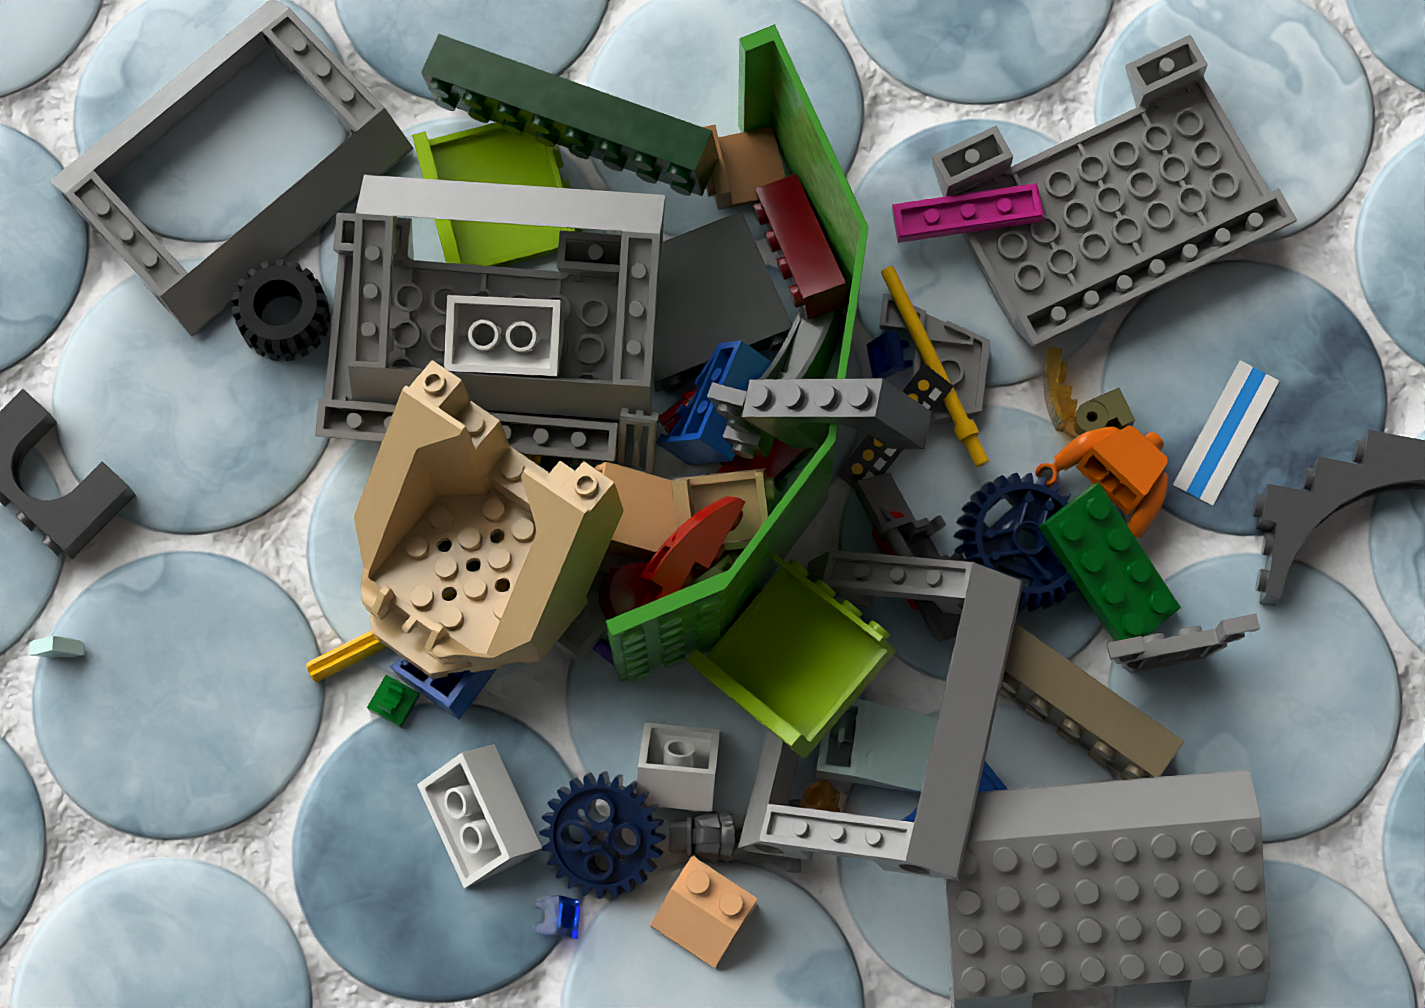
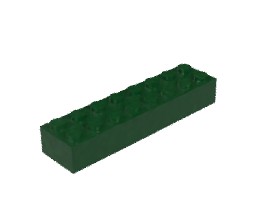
M439 33L421 71L435 103L443 109L455 111L457 108L466 111L471 118L482 123H488L489 120L502 124L503 129L515 135H522V132L533 135L543 145L555 147L558 144L569 148V152L579 158L589 159L591 156L602 160V163L612 170L621 172L623 169L633 171L637 177L648 183L656 184L657 181L669 184L672 190L685 196H690L691 193L703 196L719 159L712 130Z

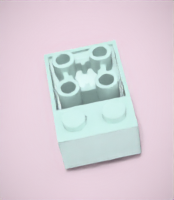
M856 699L820 741L815 778L921 793L938 718L868 700Z

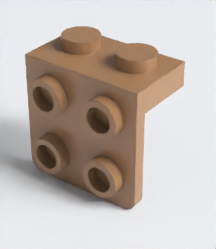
M716 125L703 127L712 130L719 159L706 187L708 197H715L717 210L758 202L755 188L785 178L775 132L772 128L764 127L718 137Z

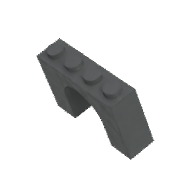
M883 378L749 380L742 417L792 448H820L827 439L831 423L862 431L890 449H925L932 411Z
M22 389L0 411V503L6 507L11 502L20 510L15 515L18 520L31 532L38 527L46 535L41 541L57 556L64 551L73 559L136 494L104 462H101L73 491L61 498L40 500L25 494L20 481L22 462L27 453L57 424V421L28 392Z

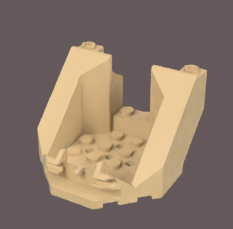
M432 360L409 387L405 386L402 389L354 514L363 563L361 579L362 604L370 612L372 634L376 639L432 679L448 677L449 673L467 670L473 673L502 668V665L524 661L525 664L540 662L588 604L587 593L624 512L615 482L584 461L576 471L559 461L549 473L510 447L500 420L470 401L462 380ZM496 532L505 534L503 541L500 543L491 541L492 535ZM450 541L452 546L448 551L442 552L438 550L441 542ZM472 561H479L481 563L479 570L475 572L468 571L467 566ZM502 581L510 583V588L506 592L496 590L497 585ZM448 590H455L457 592L455 599L452 601L443 599L444 593Z

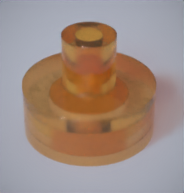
M827 780L817 781L803 794L801 808L840 813V808L837 806L840 800V792Z

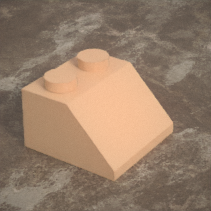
M692 856L671 887L650 926L715 969L756 907L758 898Z

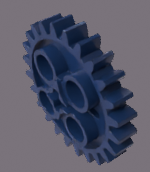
M607 771L599 774L597 782L592 772L584 775L583 783L576 777L569 781L570 789L563 786L557 790L560 799L553 798L547 803L554 812H547L541 818L550 824L549 827L539 831V835L550 838V842L545 844L541 850L552 851L554 855L549 859L547 865L559 864L561 868L557 872L556 878H562L567 874L571 877L568 888L571 889L578 883L582 884L583 896L590 893L593 888H595L598 899L606 895L607 889H609L613 898H617L621 894L622 887L630 893L636 888L634 880L642 885L648 880L645 871L653 872L657 869L658 866L651 858H659L664 853L663 850L655 846V844L666 839V835L655 832V829L664 823V819H653L651 815L659 806L658 804L646 806L644 802L648 798L649 792H643L638 796L634 793L637 782L633 781L627 787L623 786L622 774L616 776L612 782L609 780ZM597 799L608 803L610 807V815L608 817L602 816L597 811ZM579 809L584 810L585 816L580 815ZM570 825H575L581 829L583 833L582 842L572 839L569 834ZM623 828H628L635 833L636 845H630L622 838ZM602 829L608 834L603 841L597 836ZM596 854H602L608 859L609 870L605 871L597 866L595 863ZM620 854L626 856V861L621 860Z

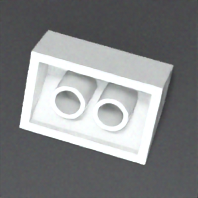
M447 295L444 368L455 372L558 376L564 339L565 302L550 299Z
M495 744L460 753L417 784L464 888L513 867L542 849Z

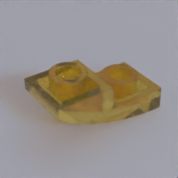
M1048 346L1043 364L1044 397L1055 430L1063 432L1067 422L1074 421L1077 399L1071 398L1073 386L1062 385L1065 382L1068 364L1066 361H1061L1063 348Z

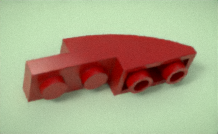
M726 496L711 503L683 523L662 544L640 576L652 584L641 606L686 588L693 576V571L691 570L693 565L709 569L711 564H715L720 559L725 548L723 542L729 531L736 529L742 520L744 500Z

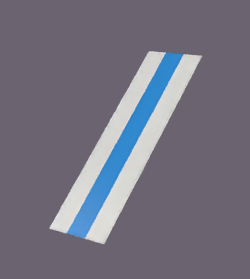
M1240 360L1173 485L1213 506L1279 380Z

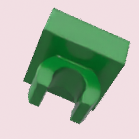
M385 675L367 709L402 728L420 694Z

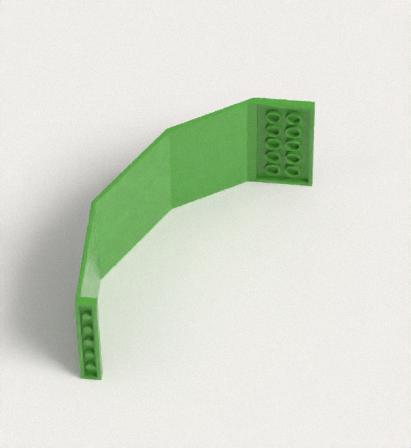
M774 24L739 38L738 127L741 132L770 127L774 130L776 141L792 175L797 174L846 282L849 304L837 379H846L869 226ZM830 423L828 438L728 571L606 621L614 668L620 682L629 679L630 683L640 681L651 674L650 669L664 664L665 668L676 666L685 661V655L693 652L695 649L701 653L711 651L750 605L751 599H755L759 589L764 587L778 568V564L772 558L778 555L784 560L827 502L839 425Z

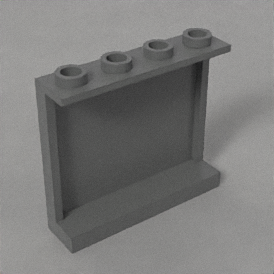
M742 211L663 241L661 271H659L654 339V346H656L655 392L665 390V392L676 391L686 384V380L697 377L719 343L742 340L757 352L765 349L769 352L781 349L792 324Z

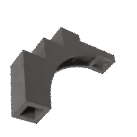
M801 306L780 351L759 379H824L846 321L841 311L836 309L808 320ZM712 382L707 398L716 407V412L727 421L723 438L732 447V452L746 459H753L754 455L768 458L775 437L742 417L747 390L743 391Z

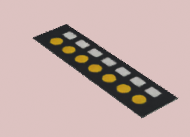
M924 363L902 392L933 413L954 386ZM867 435L836 475L855 489L853 483L857 480L884 474L904 449H890L870 435Z

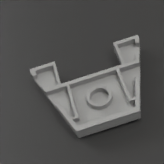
M884 293L879 329L910 333L892 295ZM914 306L967 416L981 415L990 340L952 322H944L926 314L925 310ZM917 346L913 377L924 364ZM944 401L931 414L929 425L952 421Z
M1255 613L1222 620L1215 629L1202 631L1201 626H1191L1179 630V636L1165 638L1164 633H1156L1145 637L1139 636L1109 642L1106 645L1110 660H1115L1116 664H1121L1122 668L1128 672L1135 673L1205 659L1227 647V643L1244 638V632H1255L1260 629L1257 614Z

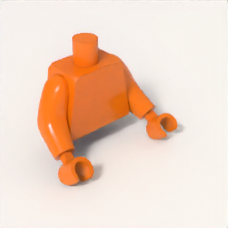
M1129 425L1121 430L1117 427H1103L1085 432L1054 456L1055 462L1052 464L1042 463L1036 468L1035 475L1039 477L1046 470L1053 471V477L1046 482V487L1050 488L1058 483L1060 479L1059 472L1062 469L1067 471L1077 465L1076 468L1093 484L1100 483L1110 500L1127 516L1135 509L1127 524L1135 538H1141L1160 512L1169 482L1168 475L1164 471L1168 464V458L1161 452L1164 447L1162 438L1154 432H1148L1143 435L1134 426Z

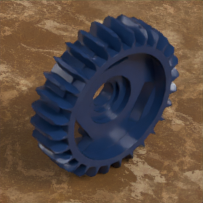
M1016 472L1012 473L1007 479L1002 475L997 477L994 482L988 481L981 486L980 490H977L970 496V502L963 505L961 510L965 514L956 521L963 529L957 531L953 536L956 539L962 540L963 544L955 548L954 552L964 553L966 559L963 561L974 562L995 571L999 568L1030 580L1029 587L1023 586L1017 612H1020L1025 607H1027L1029 612H1034L1039 607L1047 609L1054 603L1066 599L1067 594L1074 592L1078 588L1039 529L1042 523L1068 504L1071 493L1068 492L1060 496L1057 493L1060 486L1059 483L1047 488L1046 476L1041 477L1034 483L1032 473H1027L1020 478ZM1006 499L1012 508L989 528L984 522L986 513L1000 500ZM1020 531H1029L1034 536L1035 547L1032 550L1024 549L1019 544L1018 534Z

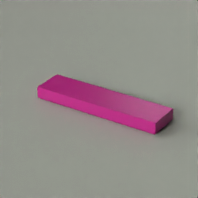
M1037 183L892 204V214L898 243L1043 222L1044 219Z

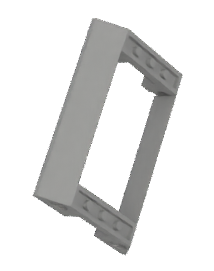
M268 0L50 180V183L97 234L100 233L140 277L144 286L192 337L233 302V293H240L237 286L241 278L246 281L249 279L247 272L250 269L254 268L257 272L262 269L260 263L268 261L270 266H275L276 260H283L332 219L337 212L339 213L360 195L364 175H384L413 150V146L385 107L289 7L276 0ZM267 41L274 48L277 58L291 73L296 70L335 111L338 122L347 130L351 137L188 273L105 183L267 50Z
M364 175L355 213L348 347V373L352 401L397 404L402 389L405 386L409 387L425 369L407 366L389 367L390 352L394 351L395 328H390L394 254L399 253L400 230H396L397 216L622 231L613 381L520 374L449 372L462 380L470 401L484 410L620 419L621 408H629L630 414H636V410H644L645 416H651L656 357L654 339L659 271H661L666 195Z
M829 550L808 562L807 571L810 574L806 578L813 583L818 579L822 580L836 593L833 599H846L852 604L872 606L874 596L934 601L943 613L961 614L915 821L908 822L788 806L800 755L767 729L738 849L747 852L812 860L813 853L872 860L885 871L959 881L1024 583L1019 579L974 562Z

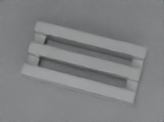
M621 408L617 465L651 475L654 474L659 412L651 411V416H645L644 410H636V414H630L629 408ZM628 424L635 425L632 466L625 465ZM643 426L649 427L646 468L640 467Z

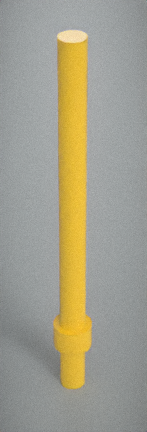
M894 266L886 267L880 273L924 363L951 384ZM952 388L943 401L956 426L953 430L959 442L965 444L976 468L982 467L990 461L978 438L980 432L974 420H969L954 388Z

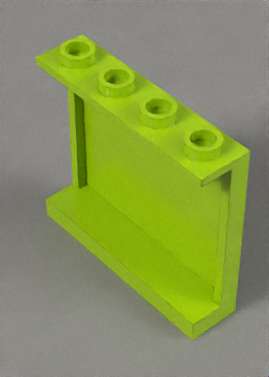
M494 122L429 140L426 131L412 135L423 179L570 188L568 179L561 180L558 168L564 167L559 146L549 147L543 145L535 139V136L522 132V135L512 134L503 129L502 124ZM434 219L446 263L494 267L509 266L558 253L560 230L582 232V228Z
M775 555L772 559L780 567L779 571L706 656L695 649L686 661L797 754L806 759L896 651L887 642L890 634L878 623L872 620L867 625L859 619L863 614L852 603L845 599L840 604L833 599L836 593L822 580L818 579L813 583L806 577L810 573L794 559L787 563L778 555Z

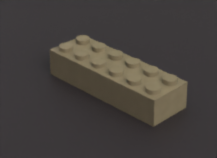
M1015 623L999 694L1008 700H1012L1015 697L1025 704V711L1031 717L1042 723L1045 720L1049 721L1058 728L1056 733L1062 739L1072 745H1075L1077 742L1090 750L1088 756L1103 767L1111 765L1121 772V780L1160 777L1184 741Z

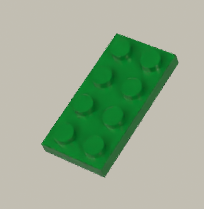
M1100 483L1089 486L1039 526V529L1113 641L1139 636L1145 637L1181 608Z

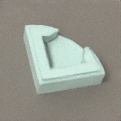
M50 636L30 642L29 656L63 658L84 655V642H81V640Z

